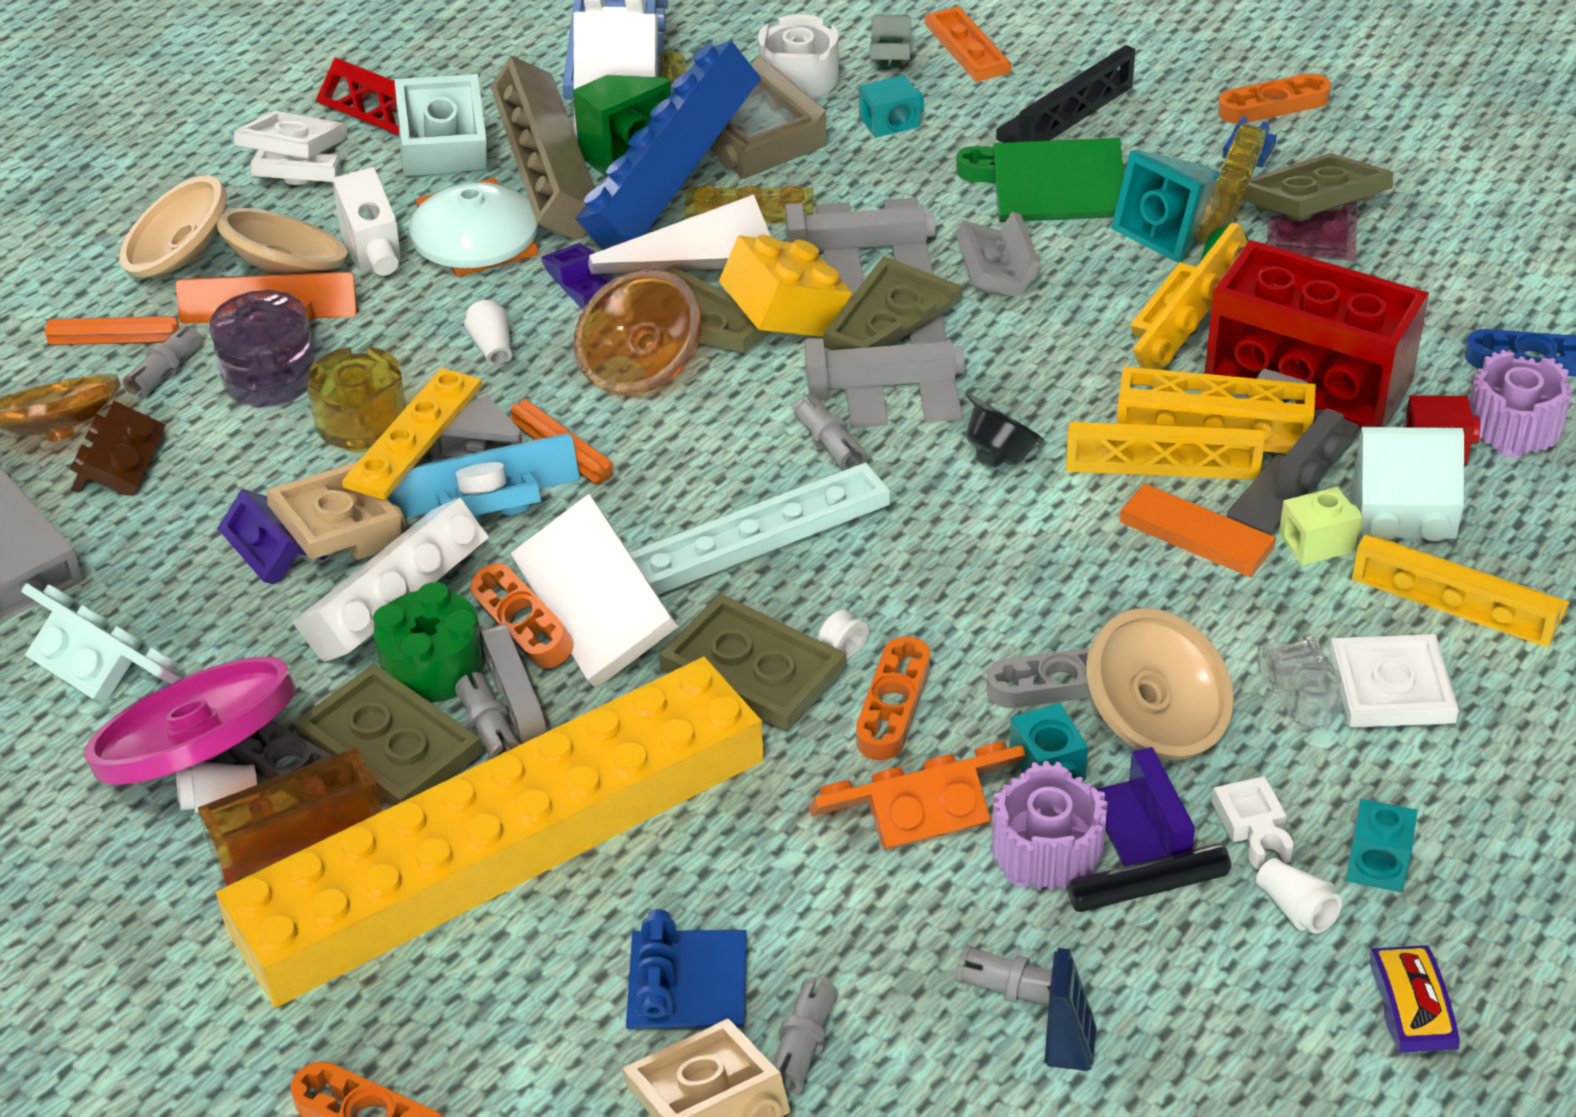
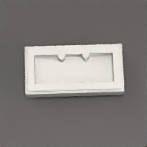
M258 150L251 161V176L284 178L285 183L292 185L306 184L309 180L333 182L332 178L337 177L341 169V156L336 154L319 153L306 159Z

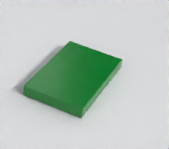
M1120 138L993 143L999 222H1006L1011 212L1021 214L1023 221L1114 217L1124 177Z

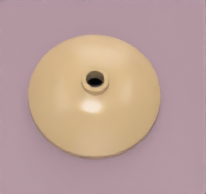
M198 176L177 185L161 196L141 215L127 234L119 256L122 268L133 277L152 278L178 270L202 257L218 232L216 225L219 215L226 210L227 193L224 185L214 176Z
M251 208L227 209L218 217L216 226L223 240L243 260L260 268L259 272L263 275L328 273L345 263L347 249L341 241L328 232L299 219Z
M1139 608L1128 610L1115 616L1094 637L1088 652L1086 667L1089 690L1095 706L1104 721L1124 742L1137 750L1153 747L1159 759L1183 760L1205 752L1223 736L1233 712L1234 697L1231 678L1217 649L1194 625L1170 612L1153 608Z

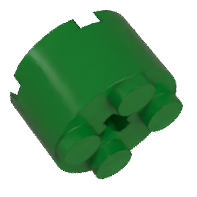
M429 582L421 586L418 591L404 594L375 611L373 616V632L380 668L390 676L399 680L424 699H429L430 703L443 702L457 697L455 685L465 675L468 676L472 686L475 684L472 673H479L481 671L484 655L477 613L467 599L449 591L448 587L443 583Z

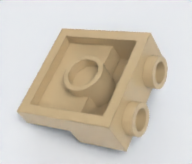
M356 462L267 489L268 506L311 560L346 548L356 560L378 554L398 538L401 532L405 531L404 516L396 504L392 505L388 499L383 500L343 488L342 480L357 464Z
M725 1019L622 1068L627 1088L651 1117H782L790 1113L780 1071L729 1019Z

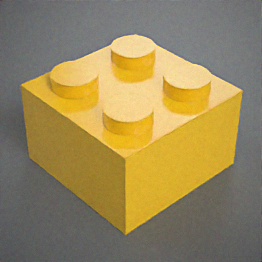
M738 235L719 279L720 284L757 329L763 331L823 337L825 330L852 295V291L839 278V272L824 261L818 254L819 250L816 246L800 239L795 240L794 243L778 241L768 235H758L757 238Z

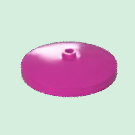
M251 657L207 668L154 691L118 713L92 736L85 747L84 757L94 777L105 784L137 783L186 770L214 759L269 723L291 701L296 685L286 663L275 657Z

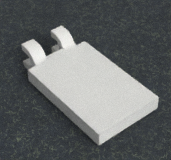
M584 0L586 11L573 12L574 89L605 75L657 77L658 13H645L646 0H625L626 7H605V0ZM574 109V134H575V137H577L576 119H575V109Z

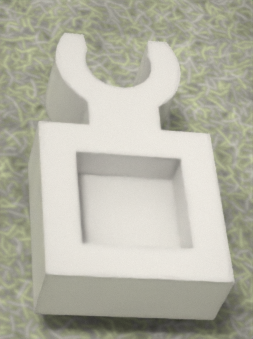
M1265 776L1213 788L1212 804L1232 843L1248 839V859L1255 869L1259 870L1265 862L1266 853L1264 849L1277 851L1284 863L1291 862L1293 840L1285 831L1287 815Z

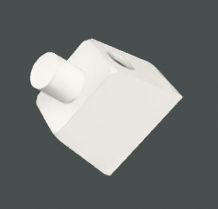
M372 167L333 177L340 236L359 272L373 269L376 274L382 276L393 273L398 268L399 261H401L397 223L375 168ZM365 206L371 220H365L359 216L358 212L361 207Z

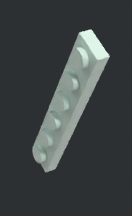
M865 462L630 552V554L657 595L888 506L890 505V490Z

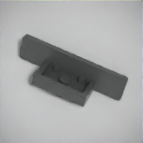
M1329 408L1325 410L1317 409L1314 412L1313 424L1287 454L1278 453L1230 507L1226 517L1272 536L1280 526L1283 501L1306 495L1310 490L1314 489L1319 479L1339 459L1342 452L1357 436L1358 424L1344 419V414Z

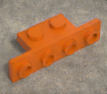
M352 272L181 278L176 282L180 322L183 324L214 323L215 331L229 330V336L231 337L252 336L256 334V329H273L275 335H293L300 333V328L306 327L314 318L354 317L357 313L355 278Z
M1000 741L975 749L976 757L956 761L954 754L935 757L923 763L924 770L904 774L902 767L887 769L871 776L873 783L853 788L850 780L835 782L819 789L820 796L815 797L811 802L809 811L811 817L869 803L883 850L985 825L991 821L978 775L1017 765L1026 757L1023 745L1007 749L1005 741Z

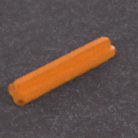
M174 316L50 319L45 327V335L50 345L163 343L180 326L178 319Z
M523 399L519 404L514 403L512 405L510 419L533 439L538 440L566 433L570 434L573 438L579 473L591 482L600 485L605 479L609 480L613 476L611 470L614 465L610 459L532 402Z

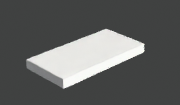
M590 494L510 553L535 595L558 617L572 636L573 650L571 654L586 679L594 687L605 683L679 627Z

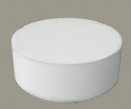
M500 462L470 465L456 472L458 489L466 495L492 492L502 488L507 482L504 465Z

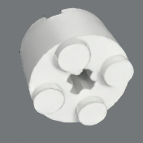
M795 14L778 18V25L768 29V23L760 29L758 49L759 55L812 99H822L829 95L830 90L836 86L839 80L838 31L833 25L829 29L823 26L822 18L812 15Z

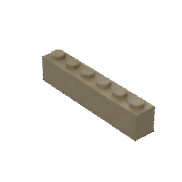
M511 55L492 83L491 90L537 224L575 240L583 239L587 232L575 218L585 207V197L595 187L551 73Z

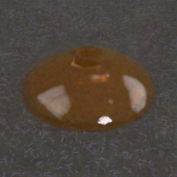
M660 269L635 270L611 280L593 295L578 319L574 333V354L580 370L597 388L614 395H639L661 387L685 367L697 348L702 331V311L699 301L692 289L681 278Z
M106 373L75 377L35 386L0 397V430L16 435L45 434L47 441H57L75 435L73 427L95 417L115 397L121 386L119 376Z

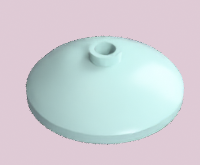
M486 182L459 184L435 193L416 209L409 224L411 242L423 257L437 264L457 268L485 267L509 260L529 247L536 238L539 229L532 206L526 196L510 187Z

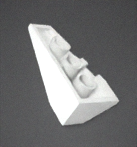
M751 195L589 255L588 267L591 274L666 271L672 266L681 270L724 269L738 235L757 238L758 235L770 236L755 196Z

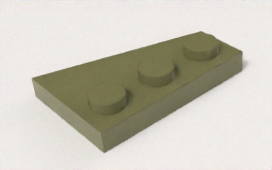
M672 266L613 307L614 322L740 353H745L772 333V331L758 330L729 294L675 266Z

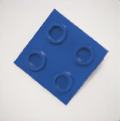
M662 909L650 911L648 917L642 921L641 931H632L626 1029L708 1028L725 1019H729L737 1028H744L747 930H676V923L671 919L669 912Z

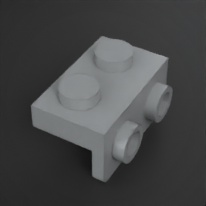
M1011 212L1001 231L965 220L961 222L955 234L974 286L987 293L998 292L1009 296L1023 295L1029 283L1036 279L1040 268V261L1021 214Z

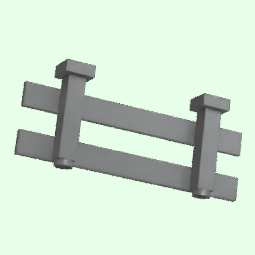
M917 198L884 200V209L851 212L850 202L816 205L817 214L804 215L802 203L785 204L787 242L794 243L795 240L800 239L813 244L819 251L823 250L824 261L839 272V278L852 291L851 297L864 282L858 248L892 245L894 260L933 275L927 238L935 237L934 212H925L924 206L919 207ZM941 313L910 332V344L825 351L823 338L804 339L808 394L816 395L820 400H828V390L845 388L851 428L887 426L888 417L882 386L918 383L925 423L963 420L955 381V374H964L965 372L963 347H953L952 341L947 342Z

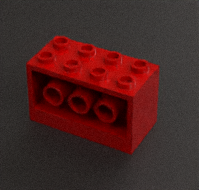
M1249 240L1213 291L1204 374L1256 379L1262 369L1265 368L1306 381L1308 384H1316L1314 412L1317 409L1325 410L1329 408L1344 414V419L1358 424L1360 429L1362 427H1386L1413 382L1429 292Z

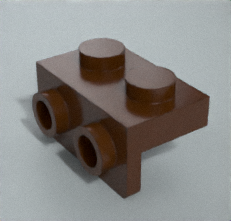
M113 401L106 417L96 414L84 438L92 442L91 448L81 444L69 469L78 474L70 490L80 492L88 478L123 495L134 496L166 425L119 402Z

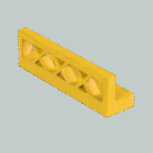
M1123 366L1116 424L1264 430L1265 443L1263 452L1287 454L1313 424L1316 384ZM1131 384L1152 386L1153 389L1131 388ZM1185 390H1198V391H1200V392H1202V393H1201V394H1190V393H1186V392H1184V391H1185ZM1234 394L1248 395V396L1251 397V398H1248V399L1235 398V397H1233L1232 395H1234ZM1281 399L1304 400V404L1285 403ZM1252 446L1230 447L1232 449L1252 450Z
M1069 422L1067 430L1066 471L1255 480L1261 473L1265 431ZM1252 446V450L1232 449L1230 447Z
M1365 534L1357 546L1352 580L1549 648L1569 607L1570 602L1380 537H1372Z

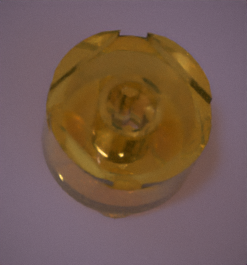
M350 347L334 350L319 358L309 370L310 379L307 382V390L316 432L325 442L336 447L345 448L351 453H361L369 450L407 407L398 361L390 353L375 347H366L367 353L354 354L351 353Z

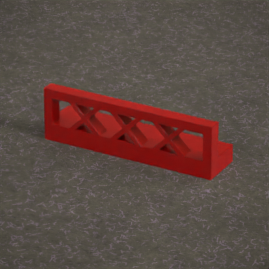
M334 57L315 101L399 136V127L395 125L392 111L397 109L395 81ZM341 79L348 83L351 94L336 101L331 98ZM371 94L378 95L381 106L365 113L362 99Z

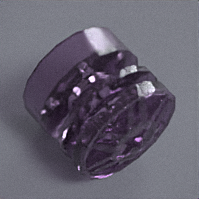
M274 290L250 291L232 297L220 305L211 316L210 335L214 342V352L219 359L218 369L222 386L229 398L241 405L257 408L280 406L304 395L317 380V362L314 347L310 343L311 332L308 326L307 312L299 299L286 292Z

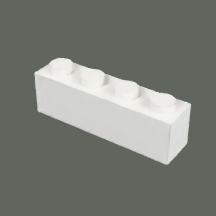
M459 497L431 510L292 623L322 661L327 662L349 654L374 633L373 616L379 607L388 605L404 594L418 591L426 583L436 582L489 537Z

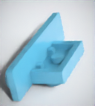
M566 433L415 465L387 499L392 505L396 504L400 508L404 518L429 513L431 510L459 497L477 521L483 518L482 514L500 510L504 515L522 513L530 509L529 504L541 502L539 489L579 480L580 475L573 438L570 434ZM485 462H500L504 465L507 482L502 488L477 495H466L459 491L456 479V472L458 470Z

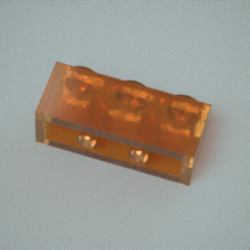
M354 747L200 806L198 811L209 850L227 887L380 813L381 807L376 783L357 748Z

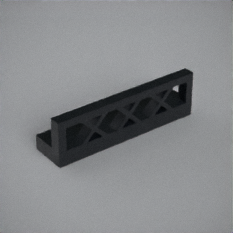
M1128 45L1121 47L1021 110L1019 115L996 129V139L1002 143L1050 141L1133 87L1136 49Z

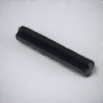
M1217 843L1072 879L1067 887L1068 896L1074 910L1083 912L1226 876L1231 869V859L1226 847L1223 844Z

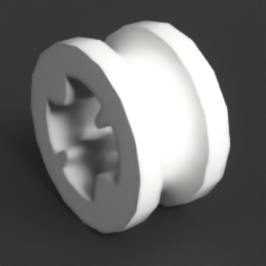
M838 610L826 620L820 630L818 640L846 653L848 659L863 648L869 634V627L864 621L855 619L848 610Z

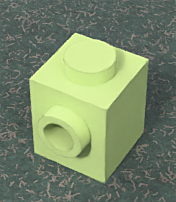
M1338 486L1283 501L1279 535L1301 566L1355 552L1358 533L1362 530V517L1356 505L1350 504Z

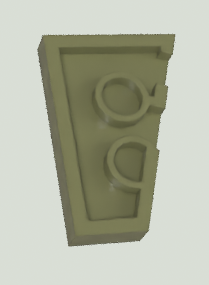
M883 256L825 330L823 335L824 347L830 350L890 346L961 301L964 286Z

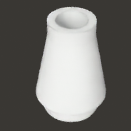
M482 300L471 305L466 312L464 327L485 356L487 363L491 366L510 361L513 353L510 348L507 311L493 300Z
M203 762L176 773L180 811L194 809V814L243 798L257 796V779L254 764L234 765Z
M1278 858L1268 860L1258 871L1256 884L1267 892L1298 930L1308 929L1313 934H1319L1326 931L1338 918L1342 908V899L1336 893L1335 886L1331 882L1286 865Z

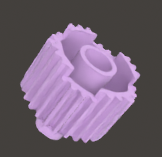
M1501 350L1500 354L1494 352L1491 357L1486 356L1484 358L1483 368L1478 369L1473 380L1469 403L1472 415L1479 416L1480 439H1484L1483 443L1485 445L1492 444V448L1496 449L1503 456L1516 458L1523 454H1528V451L1538 453L1539 449L1545 451L1548 446L1553 447L1563 434L1572 395L1571 385L1566 383L1569 371L1568 369H1563V364H1556V359L1554 358L1547 359L1542 357L1541 362L1537 363L1533 358L1525 360L1524 357L1520 356L1519 359H1515V353Z
M1044 761L1043 766H1039L1034 762L1031 768H1028L1025 773L1020 774L1019 780L1011 778L1010 785L1004 784L1001 792L994 793L991 849L993 850V858L998 860L997 866L1004 868L1005 878L1018 887L1029 888L1031 885H1036V890L1041 891L1043 887H1047L1049 891H1053L1054 887L1057 886L1061 890H1066V885L1072 879L1094 874L1095 867L1100 866V861L1103 857L1107 816L1105 793L1098 792L1096 788L1092 787L1091 783L1083 784L1082 777L1072 778V773L1062 767L1061 762H1056L1054 766H1051L1048 761Z

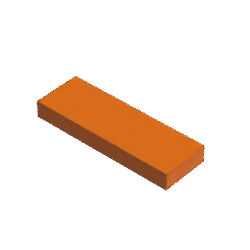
M960 6L925 15V25L975 82L1011 73V62Z
M1145 483L1120 511V523L1251 578L1275 548L1276 537Z

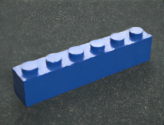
M732 40L715 46L712 43L707 44L694 55L693 60L695 63L689 71L683 73L672 84L673 92L670 96L651 111L650 116L652 119L647 126L631 137L628 142L631 147L624 156L615 160L606 171L608 177L585 197V207L575 219L602 250L647 233L760 81L761 77Z

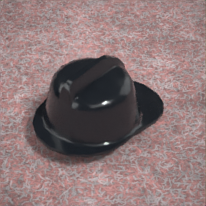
M966 393V397L974 404L966 431V439L976 448L977 460L982 464L991 467H998L1001 463L1017 465L1037 442H1045L1044 438L1028 427L1008 417L978 397Z

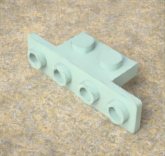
M26 583L21 590L22 593L52 611L25 653V656L92 699L103 703L110 698L132 661L170 684L183 678L173 672L178 664L176 661L152 647L145 655L138 650L143 643L142 640L118 626H115L112 633L104 629L109 621L108 619L84 605H81L77 612L71 609L70 606L75 599L52 585L48 584L42 592Z

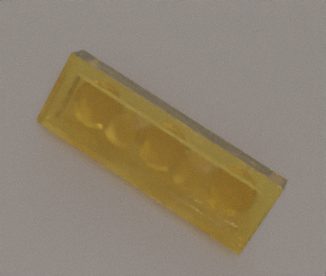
M712 186L687 188L685 220L754 195L766 224H786L785 204L802 203L804 215L813 214L814 188H800L798 186H786L783 188H758L755 186H744L741 188H715Z

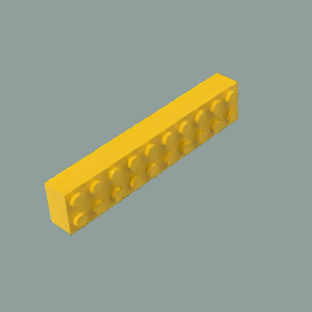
M703 656L216 891L226 931L273 1007L277 1008L763 762L762 720Z

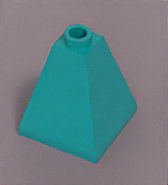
M1132 150L1129 153L1111 229L1177 263L1182 262L1224 207L1232 178L1203 164Z

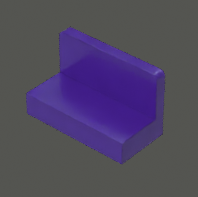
M241 489L217 528L263 582L275 584L281 581L298 553L307 556L267 504V496ZM329 555L322 556V557H319V558H316V559L324 560V559H326Z
M1153 747L1133 751L1129 781L1097 788L1098 792L1105 793V801H1107L1105 831L1123 867L1192 850L1195 826Z

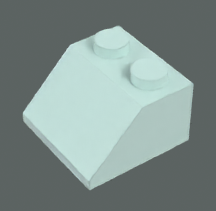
M478 74L395 79L399 139L404 176L487 169L486 133Z
M1362 427L1350 493V503L1356 505L1362 517V530L1358 533V538H1363L1366 534L1386 540L1393 538H1425L1429 541L1457 539L1464 506L1463 428Z

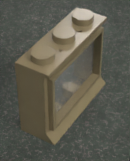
M760 55L757 56L751 65L761 77L760 81L709 148L719 157L724 168L727 170L733 169L743 179L827 146L826 110Z

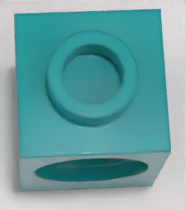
M905 75L859 85V117L875 138L920 127V113L924 111V99L921 91L918 88H914Z
M1061 703L1011 717L1009 748L1023 745L1026 757L1017 764L1022 773L1031 768L1034 762L1039 766H1043L1044 761H1048L1051 766H1054L1056 762H1061V766L1072 773V778L1082 777L1083 781H1085L1088 746Z
M1360 799L1346 882L1403 893L1412 853L1417 809Z

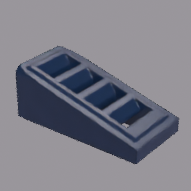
M1058 948L1057 952H1054L1044 1063L1049 1067L1089 1071L1094 1063L1097 1026L1070 949Z

